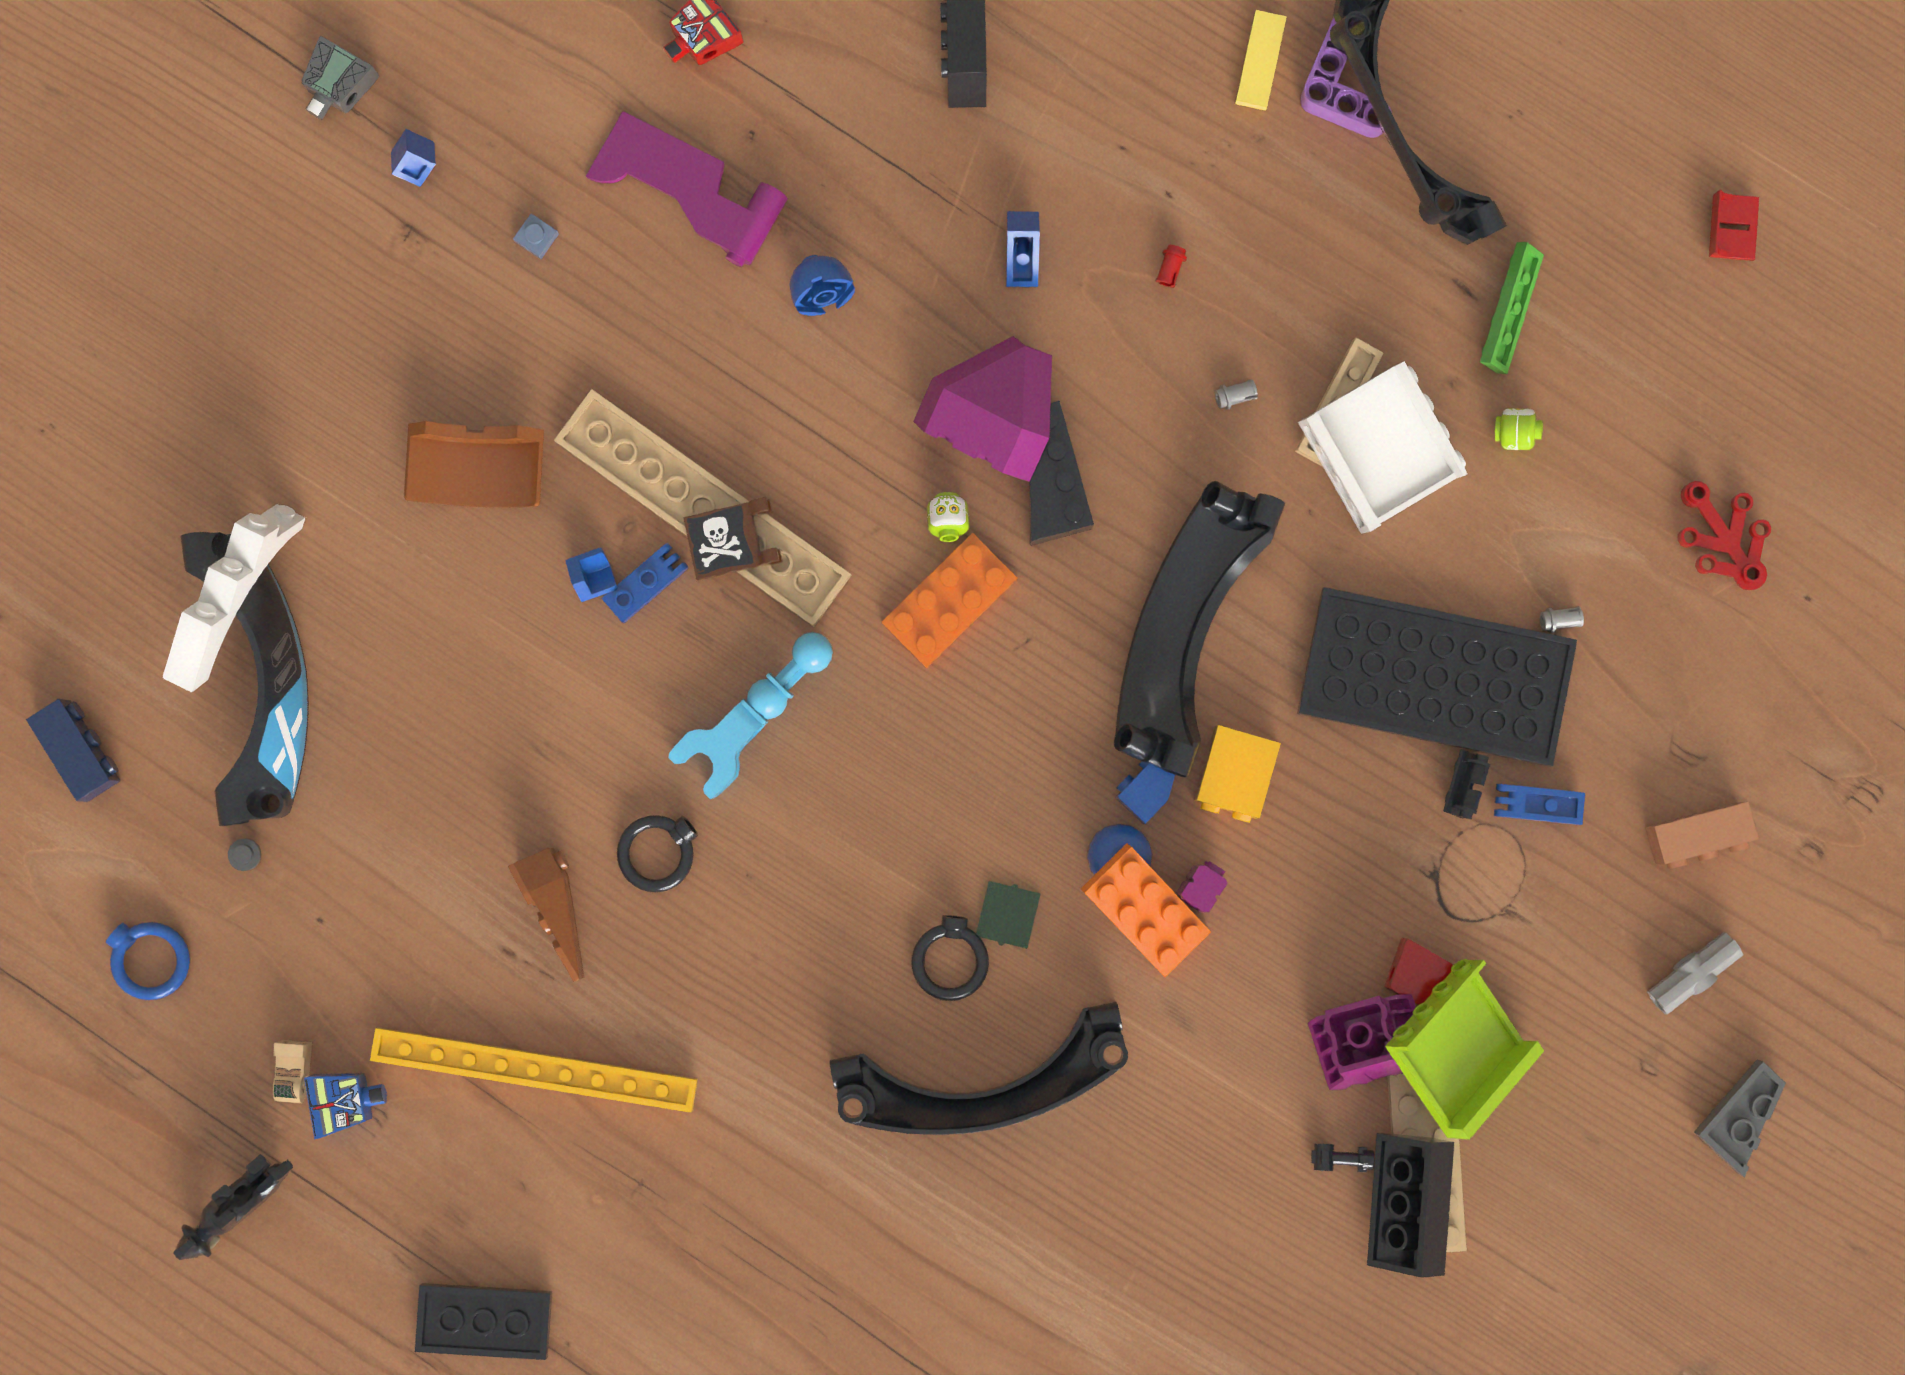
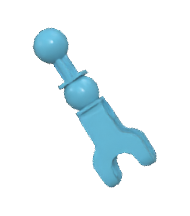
M815 632L801 635L793 644V659L776 677L768 673L766 679L755 682L748 691L747 700L742 699L713 729L689 731L669 752L668 758L674 764L685 763L696 753H703L709 756L713 763V773L705 783L703 791L709 799L719 796L738 777L740 771L739 756L743 748L769 722L768 719L776 718L782 714L787 706L788 698L792 699L794 697L789 690L806 672H820L829 665L833 654L829 640L822 634Z

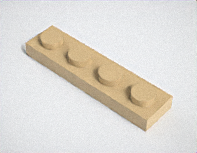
M1354 338L1316 411L1369 381L1383 352L1358 338ZM1303 434L1295 452L1322 466L1308 439Z

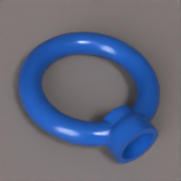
M123 922L110 934L105 942L113 948L110 967L114 980L124 992L142 1000L164 998L176 991L188 974L190 966L188 947L180 934L167 925L147 922L130 928ZM147 935L159 936L167 940L172 945L177 958L176 968L171 978L156 987H144L136 984L128 977L124 968L125 952L138 938Z

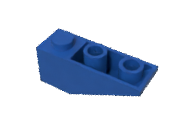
M1141 761L1138 765L1142 770L1134 778L1129 774L1116 787L1120 793L1115 798L1142 824H1146L1168 801L1175 775Z

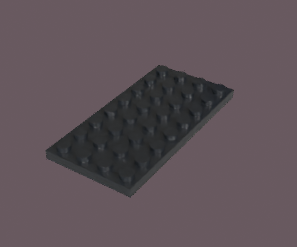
M1324 587L1321 592L1297 714L1551 767L1554 764L1577 640Z

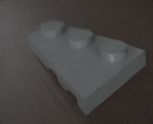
M1757 1059L1694 1133L1732 1169L1745 1178L1749 1166H1747L1753 1149L1757 1150L1761 1139L1759 1135L1766 1120L1771 1118L1786 1082L1763 1061Z

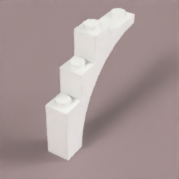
M276 504L261 515L249 513L234 523L225 556L208 567L199 600L181 613L163 674L164 679L190 692H193L208 680L224 637L248 592L275 554L292 536L302 529L305 517L295 513L288 506Z

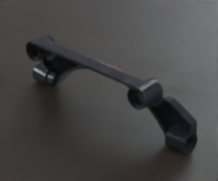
M1336 0L1333 12L1336 24L1330 30L1331 42L1336 48L1345 52L1371 103L1382 132L1396 152L1421 201L1419 205L1420 217L1428 224H1439L1445 234L1466 245L1480 238L1483 239L1506 227L1507 224L1494 200L1492 201L1490 197L1466 191L1436 174L1412 151L1395 121L1381 90L1377 61L1380 26L1390 0Z

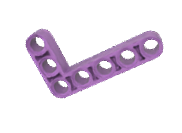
M1333 17L1301 93L1300 104L1306 112L1366 137H1378L1383 132L1379 124H1373L1368 119V115L1374 114L1367 95L1337 83L1347 56L1343 50H1339L1331 42L1330 30L1336 24ZM1325 61L1331 62L1336 70L1326 71L1322 68L1321 63ZM1318 90L1322 93L1324 99H1312L1309 91ZM1338 103H1349L1353 111L1343 112L1339 108Z

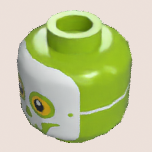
M1508 408L1503 411L1502 416L1496 417L1495 441H1500L1504 449L1531 450L1535 445L1536 439H1542L1543 420H1537L1536 413L1532 409Z
M942 492L935 495L934 499L927 505L929 532L939 537L943 542L958 540L959 536L965 534L969 528L967 502L954 492Z

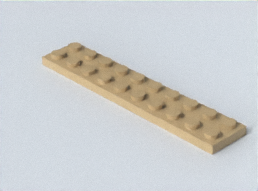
M593 389L590 390L554 439L561 447L686 536L687 532L683 517L749 502ZM768 514L754 516L760 551L776 547L781 551L783 562L737 571V573L815 627L852 575Z

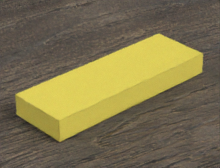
M1259 10L1255 11L1235 104L1266 111L1287 16Z

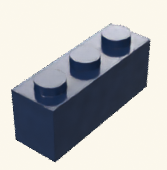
M57 699L27 718L26 721L75 800L89 802L120 782L116 774L118 768L115 762L109 756H105L99 746L102 743L99 736L91 728L88 729L82 720L85 715L80 706L74 701L71 702V700Z

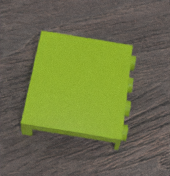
M1463 959L1455 963L1451 968V973L1432 989L1433 993L1424 1003L1418 1005L1413 1010V1015L1410 1019L1393 1033L1394 1037L1385 1046L1447 1138L1470 1140L1544 1052L1538 1041H1523L1480 976L1479 971L1486 965L1484 960Z

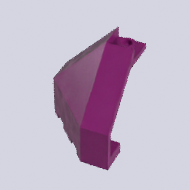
M1012 336L933 377L913 422L926 434L934 438L939 436L953 443V448L973 458L978 457L992 463V468L1004 474L1030 482L1050 436L1052 355L1025 346Z

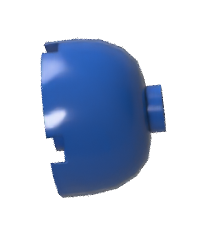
M811 255L806 257L796 267L790 277L791 299L797 311L802 315L816 316L825 314L826 312L822 307L836 303V308L838 309L846 304L855 293L853 280L848 269L839 260L829 256Z
M1115 824L1104 827L1095 834L1089 845L1087 859L1091 872L1095 875L1126 843L1151 867L1152 851L1149 841L1141 831L1131 825Z

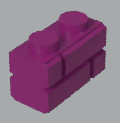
M1205 861L1203 865H1193L1186 876L1188 881L1182 882L1176 895L1197 911L1210 912L1217 901L1215 896H1220L1228 884L1223 877L1225 871L1210 861Z

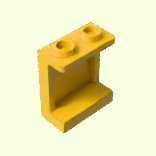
M1217 725L1214 728L1209 756L1199 791L1194 801L1201 803L1200 809L1219 814L1221 808L1233 812L1231 818L1250 823L1251 817L1258 819L1261 816L1281 743Z

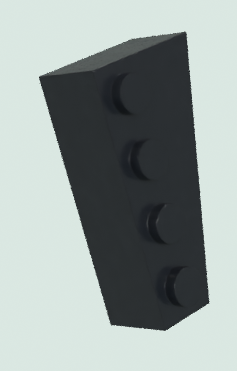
M947 0V3H940L941 23H947V30H941V50L948 51V58H941L942 78H948L949 108L986 107L985 0Z
M1060 401L1051 403L1049 440L1029 482L1030 546L1089 531L1094 526Z

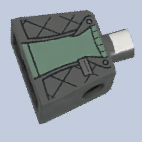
M320 36L302 78V85L308 92L314 95L305 110L320 120H323L331 106L343 113H348L377 81L379 74L372 65Z

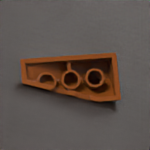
M547 848L509 865L508 868L527 904H532L534 907L537 906L539 912H537L538 922L543 931L545 930L549 936L552 934L555 936L556 940L552 942L553 947L573 982L584 978L569 876L565 870L569 868V865L561 851L556 852L554 848Z

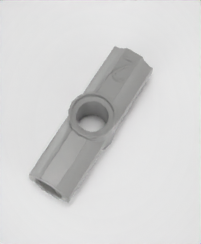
M1723 932L1700 951L1690 953L1682 958L1673 967L1674 971L1648 990L1647 993L1656 1007L1667 1015L1690 996L1700 994L1711 987L1718 979L1716 976L1744 954L1737 942L1727 933Z

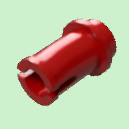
M1169 244L1167 249H1164L1162 252L1164 259L1155 281L1160 285L1175 288L1182 262L1187 261V257L1185 256L1186 250L1184 248Z

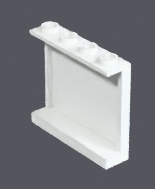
M1405 361L1391 367L1298 422L1361 534L1371 532L1381 526L1380 523L1454 479L1468 474L1464 468L1466 463L1463 456L1458 450H1454L1449 441L1450 434L1448 429L1442 422H1438L1433 413L1434 405L1431 399L1421 392L1417 384L1418 377L1412 367L1407 366Z

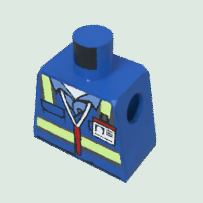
M364 1073L314 1074L304 1078L314 1140L372 1119L371 1106L387 1102V1092L384 1084L367 1087Z

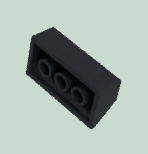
M1377 1133L1367 1266L1420 1278L1445 1275L1454 1142L1429 1137Z

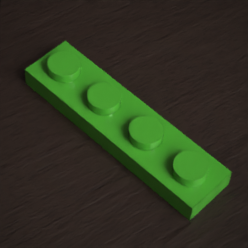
M1528 242L1516 243L1514 253L1510 258L1506 279L1501 288L1498 305L1491 320L1486 344L1482 349L1480 363L1498 374H1508L1544 257L1543 253Z

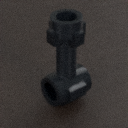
M1314 1144V1150H1311V1163L1314 1164V1170L1333 1171L1334 1165L1357 1166V1172H1367V1170L1374 1169V1150H1367V1147H1358L1357 1153L1334 1151L1333 1144Z

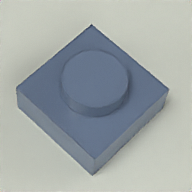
M531 213L513 240L539 259H542L559 233Z

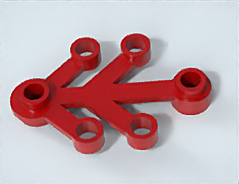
M1693 481L1685 485L1681 491L1682 502L1687 507L1698 508L1716 537L1700 534L1697 529L1687 527L1678 534L1679 544L1686 548L1696 546L1728 553L1734 564L1719 562L1715 556L1705 554L1696 560L1695 567L1697 571L1701 574L1715 573L1733 577L1736 584L1744 590L1760 588L1767 579L1766 567L1760 559L1764 539L1771 533V525L1768 521L1761 519L1749 526L1751 541L1746 556L1740 547L1746 512L1753 507L1751 495L1739 493L1732 498L1731 508L1733 510L1728 529L1709 500L1710 490L1708 486L1701 481ZM1694 488H1698L1701 490V499H1697L1694 497ZM1738 498L1746 500L1747 505L1744 509L1738 506ZM1757 524L1764 527L1763 535L1756 533L1755 528ZM1685 532H1690L1693 535L1692 543L1685 541ZM1703 559H1708L1711 562L1709 570L1703 568ZM1749 568L1756 572L1754 580L1747 576Z

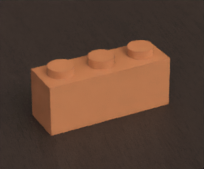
M1749 801L1737 802L1645 827L1655 863L1667 864L1668 869L1687 865L1686 859L1698 856L1699 861L1718 857L1717 850L1729 848L1730 852L1750 848L1749 842L1759 840Z

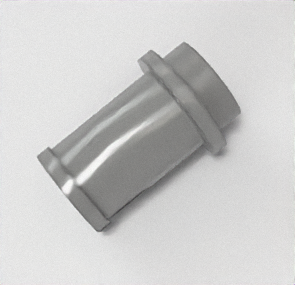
M1252 379L1228 387L1223 384L1220 386V389L1215 390V399L1220 409L1225 407L1226 410H1229L1231 405L1258 398L1257 388Z
M1579 606L1560 610L1547 608L1546 611L1540 613L1541 628L1549 633H1554L1556 629L1582 627L1584 624L1583 611Z

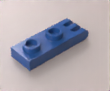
M669 543L663 545L617 585L616 590L607 593L601 598L623 624L689 568L685 562L678 565L676 569L672 568L681 558L677 553L672 554L665 560L664 556L672 549Z
M1496 784L1497 791L1509 792L1508 798L1495 797V803L1508 806L1507 810L1494 809V816L1583 825L1584 792Z

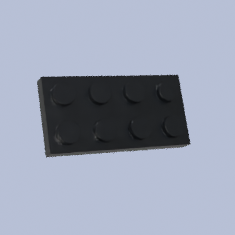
M422 1283L419 1285L415 1352L546 1360L549 1348L552 1291Z

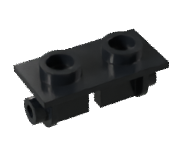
M1463 749L1460 750L1459 757L1454 765L1451 785L1445 797L1444 812L1472 820L1473 814H1477L1482 792L1473 790V785L1484 786L1491 765L1488 763V756L1475 755Z

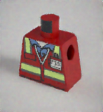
M689 0L670 20L669 24L676 38L664 46L663 49L673 63H676L689 53L698 65H703L738 47L744 41L741 31L717 0Z

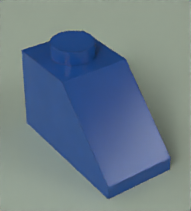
M1007 211L1006 287H1038L1039 212Z

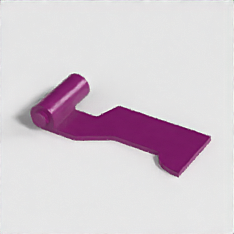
M622 111L586 175L592 181L608 184L619 182L628 174L675 198L696 233L721 246L727 253L725 258L739 267H742L743 264L751 265L788 200L787 196L781 191L763 182H760L746 208L719 195L725 165L723 161Z

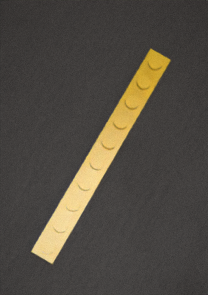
M379 1027L375 1028L370 1061L685 1112L693 1111L698 1082L696 1078Z

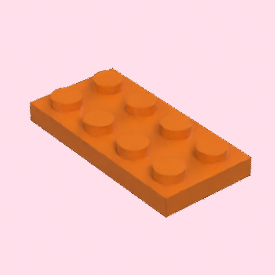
M972 533L881 623L927 669L1018 578Z
M1128 843L1081 888L1084 894L1164 977L1211 933L1202 921Z

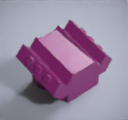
M1412 994L1393 995L1386 998L1381 996L1372 997L1325 1010V1015L1317 1016L1308 1022L1329 1090H1344L1351 1085L1367 1084L1375 1079L1403 1074L1385 1046L1394 1037L1393 1033L1395 1030L1404 1025L1413 1015V1010L1416 1006Z

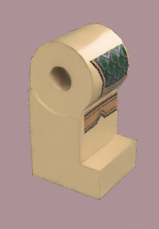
M281 1040L274 1043L273 1056H276L273 1098L275 1101L304 1102L306 1096L304 1078L308 1077L310 1072L312 1042Z

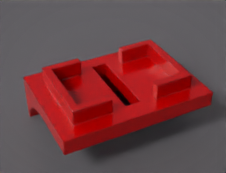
M1722 190L1713 194L1709 257L1755 260L1759 197L1732 195L1724 193ZM1720 224L1742 225L1748 227L1747 230L1720 228Z

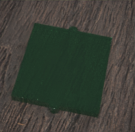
M989 881L976 934L982 938L998 941V944L1001 946L1006 943L1027 949L1041 894L1020 889L1017 884L1008 886Z

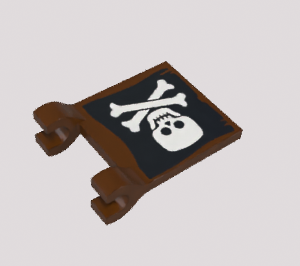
M762 497L743 504L683 517L696 580L783 562L781 551L776 547L760 551L754 516L772 512L770 499Z

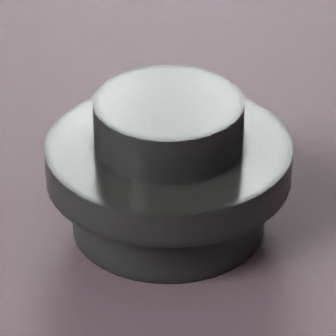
M239 839L230 846L228 860L235 869L249 871L259 864L261 849L251 839Z

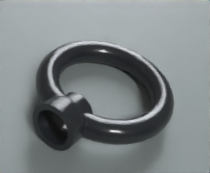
M660 815L639 818L624 830L617 846L619 868L628 882L636 888L647 892L670 890L679 885L691 869L694 856L691 841L698 836V833L684 816H681L676 821ZM650 828H660L668 831L672 839L680 846L681 858L678 867L671 875L663 879L654 880L643 877L634 869L630 861V847L634 838L642 831Z
M943 915L941 925L925 932L914 947L911 960L914 978L927 994L936 999L944 1001L964 999L976 992L987 976L989 968L988 951L982 939L973 930L967 928L968 918ZM940 938L963 939L971 946L975 953V971L972 977L959 987H941L935 984L926 973L924 965L926 952L931 944Z

